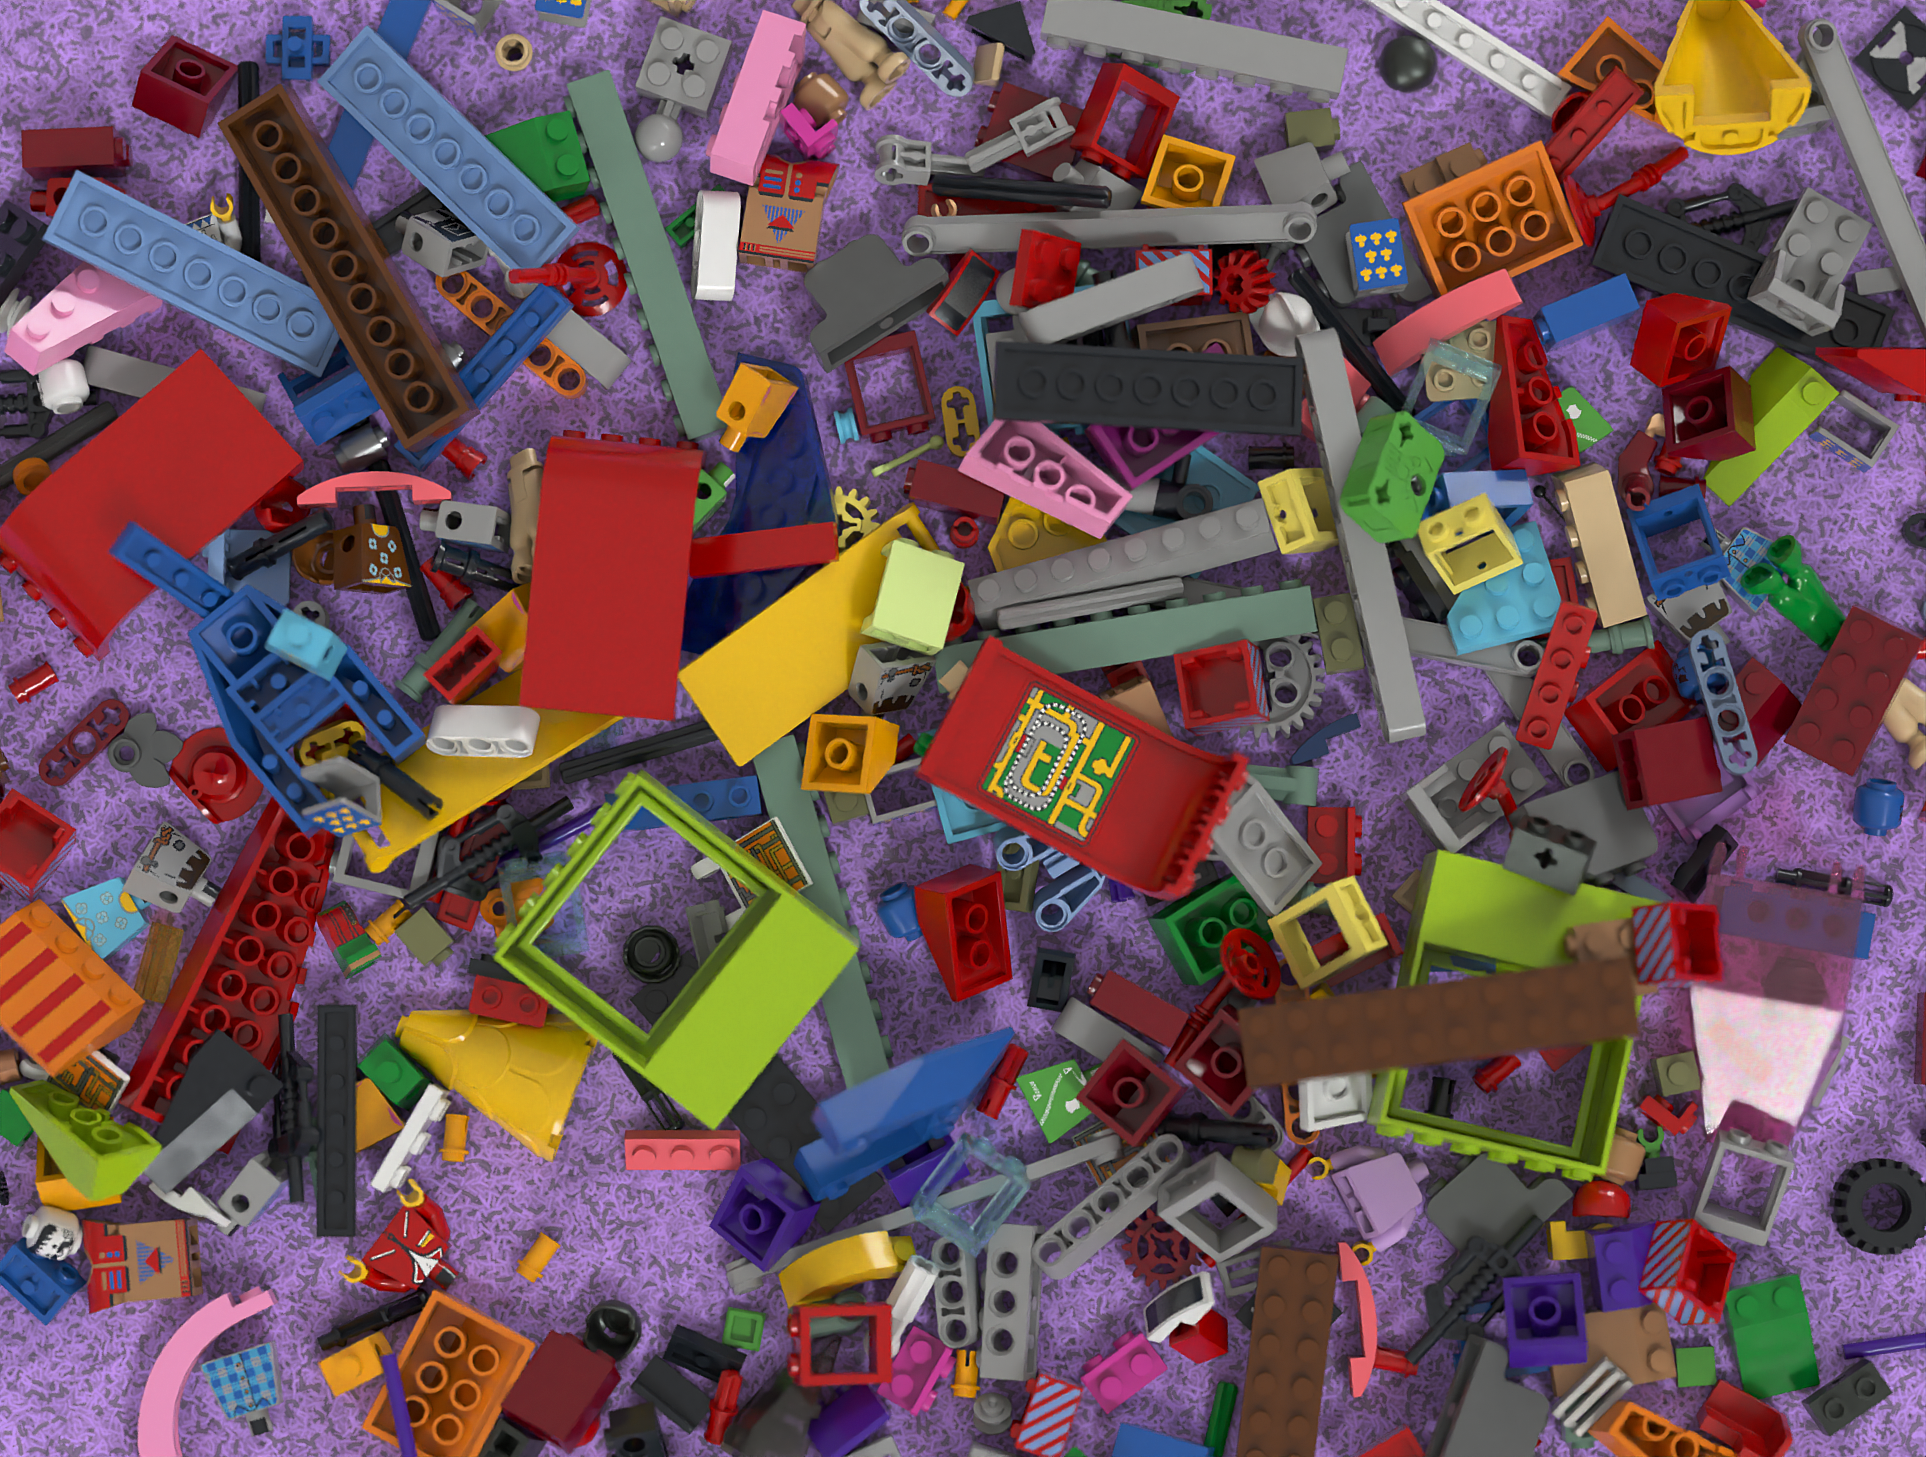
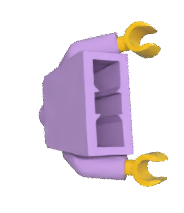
M1356 1145L1332 1153L1330 1159L1327 1160L1322 1157H1314L1309 1160L1307 1165L1320 1161L1325 1166L1324 1173L1320 1176L1312 1177V1179L1321 1180L1329 1175L1330 1170L1334 1169L1336 1171L1331 1177L1364 1239L1355 1242L1351 1249L1353 1252L1358 1248H1366L1369 1251V1256L1360 1261L1362 1266H1366L1372 1261L1375 1251L1383 1252L1407 1235L1416 1217L1415 1207L1423 1201V1196L1417 1184L1429 1177L1428 1168L1421 1159L1416 1158L1406 1164L1399 1152L1388 1155L1384 1149L1379 1147Z

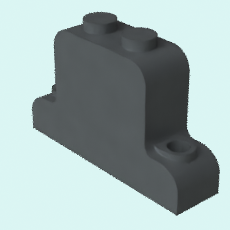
M1361 160L1349 166L1351 172L1340 176L1338 183L1333 186L1341 205L1317 217V229L1312 239L1305 243H1298L1299 246L1294 249L1302 267L1305 269L1310 266L1317 279L1315 283L1336 308H1347L1366 298L1354 297L1345 238L1346 233L1349 232L1350 225L1392 219ZM1401 235L1408 285L1402 292L1389 294L1396 305L1402 304L1407 307H1413L1429 299L1432 291Z
M875 234L864 235L858 240H853L831 257L817 262L805 274L804 285L813 308L824 320L812 329L809 337L820 366L826 373L831 372L924 313L950 281L947 271L937 260L932 258L921 259L910 266L903 265L884 240Z
M1619 770L1524 803L1508 816L1514 830L1524 814L1529 816L1538 815L1547 818L1555 826L1566 830H1579L1585 833L1589 839L1597 841L1583 882L1586 885L1592 883L1595 887H1602L1614 881V875L1624 872L1625 877H1629L1645 870L1647 867L1644 861L1658 849L1657 837L1643 807L1627 810Z
M1481 1152L1480 1155H1464L1454 1164L1458 1171L1447 1181L1443 1176L1440 1177L1425 1191L1430 1196L1424 1205L1426 1217L1455 1248V1252L1441 1265L1444 1269L1443 1276L1450 1269L1449 1265L1466 1248V1242L1471 1236H1480L1487 1242L1504 1247L1534 1214L1545 1222L1574 1194L1562 1181L1555 1178H1546L1544 1174L1539 1175L1525 1187L1506 1164L1488 1160V1152ZM1476 1257L1460 1275L1456 1274L1447 1286L1458 1297L1457 1293L1460 1290L1464 1291V1285L1467 1282L1471 1283L1473 1275H1478L1480 1273L1478 1270L1482 1266L1485 1268L1487 1264Z
M1469 1333L1424 1457H1535V1447L1539 1436L1548 1423V1399L1542 1393L1506 1380L1504 1377L1508 1363L1506 1349L1502 1345Z

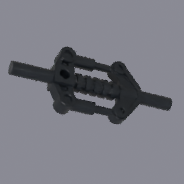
M1733 183L1726 189V192L1710 196L1702 194L1686 199L1673 198L1666 204L1665 213L1687 222L1685 213L1708 208L1709 204L1727 200L1738 209L1739 213L1733 211L1729 213V216L1721 214L1719 218L1714 216L1710 217L1709 221L1702 219L1699 223L1694 221L1690 222V224L1718 236H1721V233L1724 235L1730 234L1731 230L1738 232L1743 228L1744 235L1739 245L1757 252L1771 220L1789 216L1799 198L1767 206L1764 201L1744 186Z
M26 369L1 370L0 382L2 384L26 383L28 390L27 395L25 393H18V396L8 394L5 397L4 394H1L0 415H6L7 412L10 415L17 414V411L20 414H24L28 410L29 422L25 424L4 425V428H0V437L4 436L5 439L33 437L37 440L47 437L49 433L48 426L54 412L42 405L35 375L33 376ZM90 390V395L83 403V406L99 404L97 390Z
M565 796L529 819L524 814L516 811L507 801L494 805L491 812L473 822V826L456 837L445 835L441 838L435 869L436 877L403 896L410 909H413L444 889L447 892L473 901H482L486 898L488 889L502 880L508 881L527 868H538L543 858L539 852V836L536 832L573 810V804ZM502 822L507 833H499L497 839L491 838L489 844L483 843L480 845L481 849L477 850L475 848L471 851V855L466 854L462 856L463 860H459L460 844L477 833L481 835ZM513 846H517L520 856L499 869L500 872L483 883L469 877V873L475 874L478 872L477 868H485L487 862L493 863L496 861L495 857L499 856L501 858L505 855L504 852L506 850L510 852L514 850Z
M293 1014L278 1015L280 1053L271 1073L284 1086L273 1097L274 1115L271 1116L273 1138L268 1143V1154L270 1157H278L279 1160H287L289 1204L300 1205L305 1203L302 1159L310 1156L309 1150L311 1146L317 1145L319 1141V1130L316 1126H313L312 1104L308 1101L307 1083L313 1079L314 1070L295 1051Z
M1534 1214L1504 1247L1487 1242L1480 1236H1471L1466 1242V1248L1449 1265L1450 1269L1437 1283H1429L1425 1286L1423 1295L1428 1326L1430 1327L1405 1353L1404 1357L1415 1366L1440 1338L1467 1341L1469 1333L1483 1338L1485 1335L1484 1327L1498 1312L1501 1314L1505 1310L1503 1290L1490 1303L1492 1307L1478 1322L1462 1320L1460 1318L1461 1315H1466L1469 1312L1467 1309L1469 1307L1473 1308L1476 1305L1474 1301L1476 1299L1480 1300L1483 1297L1482 1293L1484 1291L1488 1292L1490 1289L1489 1285L1491 1283L1494 1285L1498 1281L1496 1279L1497 1276L1501 1277V1279L1524 1277L1515 1257L1543 1228L1545 1223ZM1476 1257L1486 1263L1487 1266L1485 1268L1482 1266L1478 1270L1480 1273L1478 1275L1474 1274L1471 1278L1473 1281L1471 1283L1467 1282L1464 1285V1291L1460 1290L1457 1293L1458 1297L1456 1299L1453 1297L1450 1300L1452 1304L1447 1306L1443 1288L1456 1274L1460 1275Z

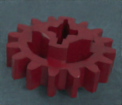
M1147 1208V1219L1143 1221L1137 1217L1133 1220L1137 1225L1135 1231L1132 1229H1125L1124 1231L1126 1235L1131 1237V1242L1121 1244V1248L1130 1251L1131 1256L1123 1261L1125 1265L1135 1263L1136 1268L1132 1273L1134 1278L1141 1274L1146 1275L1144 1285L1149 1287L1155 1279L1158 1280L1160 1289L1165 1290L1167 1280H1172L1176 1284L1180 1281L1179 1277L1184 1274L1186 1277L1193 1275L1189 1268L1191 1265H1202V1262L1195 1255L1196 1252H1202L1203 1250L1188 1239L1189 1250L1187 1258L1184 1260L1179 1255V1243L1185 1236L1174 1227L1169 1232L1156 1231L1151 1224L1166 1221L1159 1215H1154V1212ZM1150 1234H1153L1157 1239L1160 1238L1162 1241H1166L1169 1238L1172 1240L1169 1248L1176 1261H1173L1164 1254H1160L1158 1257L1155 1256L1154 1252L1157 1247ZM1140 1235L1147 1240V1253L1141 1259L1137 1250ZM1157 1264H1170L1175 1269L1169 1273L1151 1271Z

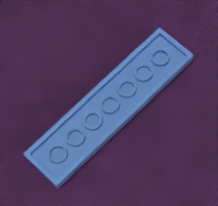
M366 25L317 81L511 269L541 268L543 264L551 263L581 229L370 26Z
M78 170L75 171L42 238L43 241L317 378L322 376L340 338L312 288Z

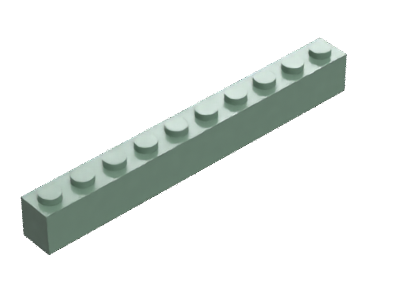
M610 70L567 83L570 95L564 96L563 99L567 111L570 110L572 118L577 116L582 130L576 133L582 153L590 152L594 166L587 168L594 189L602 187L606 201L599 203L606 224L614 222L618 236L612 238L619 260L626 258L631 272L624 274L631 295L638 293L643 307L636 309L643 331L650 329L655 343L648 345L655 367L663 365L667 379L660 381L667 402L675 400L679 414L672 417L680 438L687 436L689 442L696 443L722 434L728 424L717 418L716 412L723 399Z
M1301 578L1278 582L1279 589L1264 591L1263 585L1240 588V596L1226 598V592L1220 591L1203 594L1204 602L1189 604L1188 597L1165 601L1166 608L1151 610L1150 604L1127 607L1128 614L1113 617V612L1110 610L1090 614V621L1076 623L1075 617L1052 621L1053 627L1038 629L1037 624L1017 627L1015 628V633L1000 635L999 629L977 632L978 639L964 642L961 636L954 641L945 642L943 649L933 655L936 659L935 671L939 694L948 692L939 680L960 660L969 668L983 640L989 635L1002 641V646L1054 674H1061L1170 656L1245 639L1254 642L1317 631L1310 584L1302 585Z
M794 734L780 738L753 758L770 820L778 817L813 882L812 885L799 893L859 939L860 947L862 943L856 924L849 926L845 911L852 909L846 887L838 889L834 875L841 873L836 852H827L824 838L831 836L825 814L817 816L813 801L820 800L818 791L801 789L806 754L804 741L796 743ZM857 953L854 954L821 996L847 1090L889 1071L887 1058L894 1056L888 1034L880 1036L876 1021L883 1020L878 999H870L866 988L867 984L873 983L867 961L859 963Z

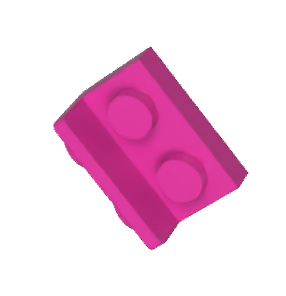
M790 103L780 111L779 128L805 160H812L816 157L818 161H821L836 148L834 142L837 140L838 124L834 119L815 132L813 128L817 125L806 109L801 108L798 110L793 103Z
M913 1325L892 1363V1383H881L876 1393L908 1410L914 1416L918 1415L920 1409L927 1413L938 1392L932 1389L939 1376L946 1379L957 1360L951 1356L954 1348L948 1347L940 1339Z
M1131 1330L1127 1331L1112 1343L1115 1347L1113 1352L1105 1358L1098 1353L1081 1366L1085 1373L1079 1376V1378L1106 1414H1109L1168 1369L1141 1331L1135 1335Z

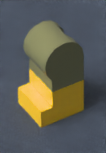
M1238 1145L1233 1151L1231 1164L1276 1199L1278 1206H1282L1292 1170L1269 1148L1253 1150L1244 1145Z

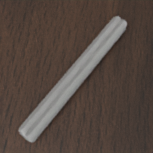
M1175 577L997 610V623L1000 629L1006 630L1181 598L1184 596V587L1181 578Z

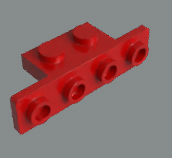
M1565 600L1560 602L1516 731L1517 741L1547 750L1553 747L1567 703L1574 702L1578 691L1579 681H1576L1579 668L1585 669L1589 660L1591 647L1587 645L1597 619L1596 609Z

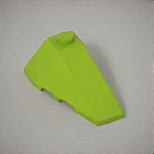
M1779 347L1760 364L1748 380L1751 386L1756 450L1725 461L1711 460L1703 479H1706V486L1728 507L1750 487L1840 394L1811 366Z

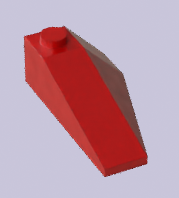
M1500 315L1496 319L1487 437L1492 471L1526 469L1527 477L1576 469L1581 466L1576 429L1571 418L1565 419L1558 399L1562 398V394L1558 385L1553 387L1545 369L1548 359L1532 319Z

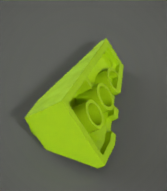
M41 1079L10 1087V1095L68 1182L89 1201H101L107 1197L123 1194L161 1153L162 1145L141 1127L131 1122L124 1124V1126L110 1120L111 1112L103 1108H98L96 1111L88 1109L79 1104L78 1096Z

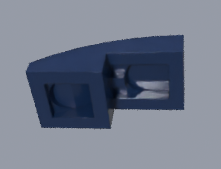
M1357 713L1342 717L1312 735L1289 759L1290 765L1296 766L1330 754L1326 743L1327 739L1361 728Z

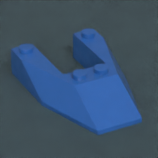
M247 584L187 633L230 745L309 839L322 827L303 818L302 810L326 803L328 800L311 781L301 776V768L287 753L289 749L344 704L349 706L397 765L401 764L423 746L427 739L349 645L345 644L348 649L331 681L265 649L264 647L284 609H290ZM330 647L325 653L324 660L330 651Z
M1012 1027L920 1056L818 1103L812 1120L823 1138L800 1148L793 1162L814 1201L817 1202L826 1197L829 1200H834L842 1196L849 1190V1186L886 1164L891 1163L932 1138L939 1139L953 1131L956 1122L1002 1060L1015 1034Z

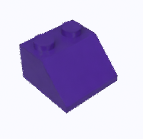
M950 1133L939 1139L932 1138L881 1167L902 1209L971 1175Z
M765 1157L739 1167L709 1227L761 1271L767 1272L807 1232L821 1202H815L807 1190Z
M1661 1220L1584 1230L1594 1307L1602 1312L1643 1307L1653 1303L1638 1291L1655 1223Z
M1580 1273L1502 1278L1510 1369L1587 1363V1334Z
M870 1384L840 1385L835 1389V1392L839 1395L828 1405L821 1400L804 1414L808 1421L802 1427L822 1457H843L891 1419L892 1412Z

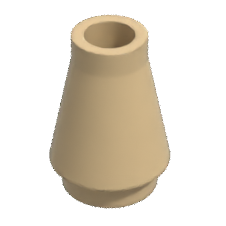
M508 34L502 37L495 48V57L498 64L509 71L519 72L524 70L530 63L533 55L530 42L519 34ZM513 54H522L520 60L510 61V57Z

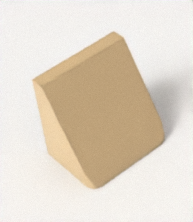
M992 43L977 47L973 83L993 87L999 86L1005 48L1003 43Z

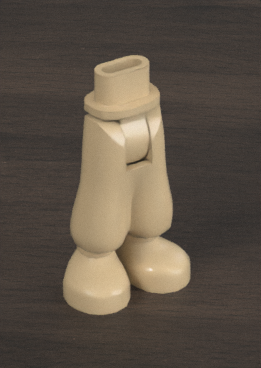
M795 0L792 8L801 16L800 22L806 23V30L831 57L843 75L850 81H862L865 84L860 94L859 102L866 110L874 108L896 86L897 82L895 80L907 71L911 60L904 52H892L884 38L860 24L832 0Z
M532 448L524 449L510 457L511 470L507 473V480L510 481L508 483L511 508L510 547L514 550L511 572L513 581L522 585L532 581L539 502L544 471L543 464L537 461L536 451Z
M1906 678L1883 724L1894 740L1908 745V763L1916 770L1926 762V735L1918 729V723H1922L1926 727V692Z

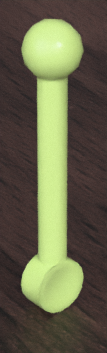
M934 435L928 443L871 470V473L876 478L880 474L886 473L931 449L939 450L944 445V439L939 435Z

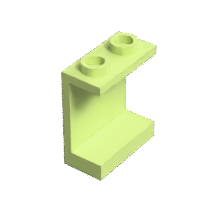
M907 538L894 539L882 548L881 555L888 557L874 611L864 618L860 633L932 656L944 647L965 563L954 560V555L942 550L930 552L918 548L919 544Z

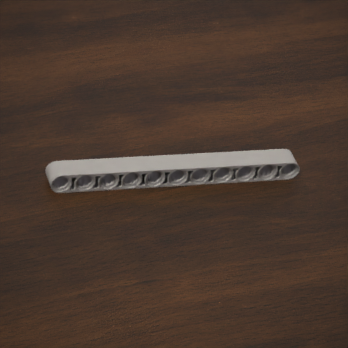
M1333 327L1295 336L1294 340L1297 358H1304V391L1382 734L1387 744L1426 735V722L1386 545L1374 540L1345 514L1340 505V495L1362 439L1340 341Z

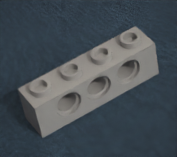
M989 1223V1230L985 1232L983 1246L985 1253H987V1268L983 1270L981 1276V1288L985 1292L984 1307L981 1308L979 1313V1328L983 1332L982 1345L978 1347L976 1354V1364L980 1369V1378L1029 1381L1030 1378L1036 1379L1042 1270L1032 1257V1248L1038 1238L1045 1233V1226ZM1009 1253H1013L1017 1259V1267L1012 1273L1007 1269L1005 1263ZM1008 1291L1013 1294L1015 1304L1011 1311H1008L1003 1304L1004 1295ZM1004 1330L1009 1331L1012 1336V1345L1008 1350L1001 1344V1335Z

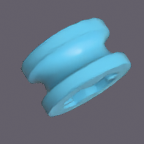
M852 407L847 408L845 413H839L838 410L833 411L840 443L845 444L848 438L858 441L859 436Z

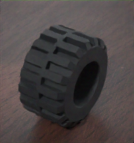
M1882 1158L1859 1161L1853 1164L1854 1167L1852 1169H1846L1841 1174L1843 1177L1841 1181L1835 1182L1833 1190H1836L1834 1198L1830 1197V1206L1834 1208V1213L1831 1214L1832 1222L1837 1223L1839 1227L1836 1229L1841 1237H1845L1848 1240V1244L1867 1253L1886 1256V1254L1897 1255L1903 1253L1902 1250L1912 1249L1917 1245L1915 1241L1918 1238L1925 1237L1926 1183L1922 1182L1921 1178L1923 1176L1917 1170H1912L1909 1168L1910 1165L1903 1162ZM1876 1184H1888L1894 1187L1902 1201L1901 1215L1898 1221L1888 1229H1875L1871 1227L1864 1219L1862 1213L1863 1198L1866 1192Z

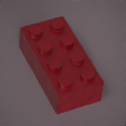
M1858 603L1853 605L1783 742L1852 777L1856 775L1926 637Z

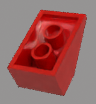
M1816 347V355L1879 393L1894 394V401L1926 403V348Z
M1659 640L1654 642L1655 648L1648 649L1646 647L1565 709L1564 715L1606 772L1618 767L1612 735L1675 723L1698 705L1696 700L1689 701L1680 696L1671 671L1674 660Z
M968 864L914 886L918 924L953 1002L958 1003L1013 979L1001 871Z

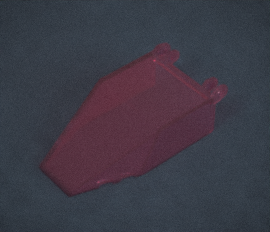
M1718 842L1708 872L1703 904L1716 905V911L1719 914L1718 935L1720 958L1723 961L1722 982L1689 987L1688 1010L1692 1050L1701 1084L1699 1094L1707 1142L1714 1143L1718 1129L1727 1132L1730 1129H1738L1751 1135V1139L1766 1143L1767 1140H1774L1789 1147L1842 1047L1866 898H1864L1865 867L1857 866L1854 871L1852 896L1837 894L1843 870L1840 862H1833L1829 892L1744 878L1749 847H1740L1736 858V876L1721 874L1726 857V844Z

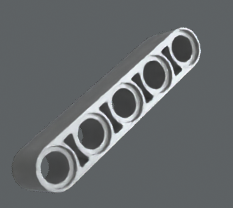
M1186 253L1033 308L1021 314L1019 320L1029 343L1063 344L1200 293L1205 288L1191 253Z
M88 346L83 363L88 387L93 385L103 388L106 392L124 397L130 395L139 399L144 397L175 370L172 367L95 346ZM235 385L262 414L267 395Z
M1170 1134L1157 1137L1038 1238L1032 1248V1257L1045 1275L1055 1280L1066 1278L1158 1200V1186L1192 1166V1158L1182 1142L1176 1136ZM1178 1152L1174 1160L1164 1162L1168 1154ZM1149 1177L1145 1185L1135 1187L1136 1182L1140 1178ZM1119 1202L1118 1207L1114 1211L1105 1212L1109 1204ZM1090 1227L1085 1236L1076 1238L1080 1229ZM1061 1252L1057 1260L1047 1263L1048 1257L1052 1253Z

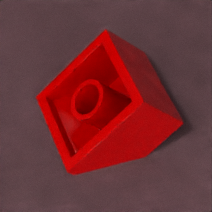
M1671 293L1647 300L1642 312L1637 338L1634 342L1630 366L1658 387H1664L1714 371L1732 307L1727 303L1678 293Z

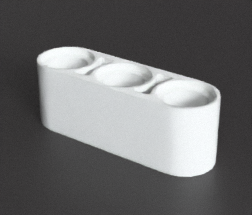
M699 190L696 203L691 270L692 299L732 301L741 208L738 192Z
M440 705L434 710L426 745L434 753L445 756L527 757L532 754L540 716L534 710L521 706Z

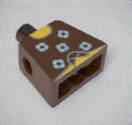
M362 504L352 507L354 525L336 530L334 533V590L383 595L412 587L399 530L395 526L377 524L375 505Z

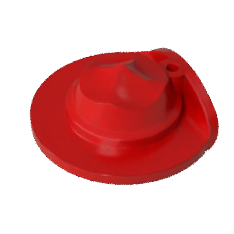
M218 727L201 730L183 742L184 746L181 752L173 759L169 769V776L210 822L220 824L225 821L234 820L247 813L256 804L261 796L264 785L230 745L224 728Z

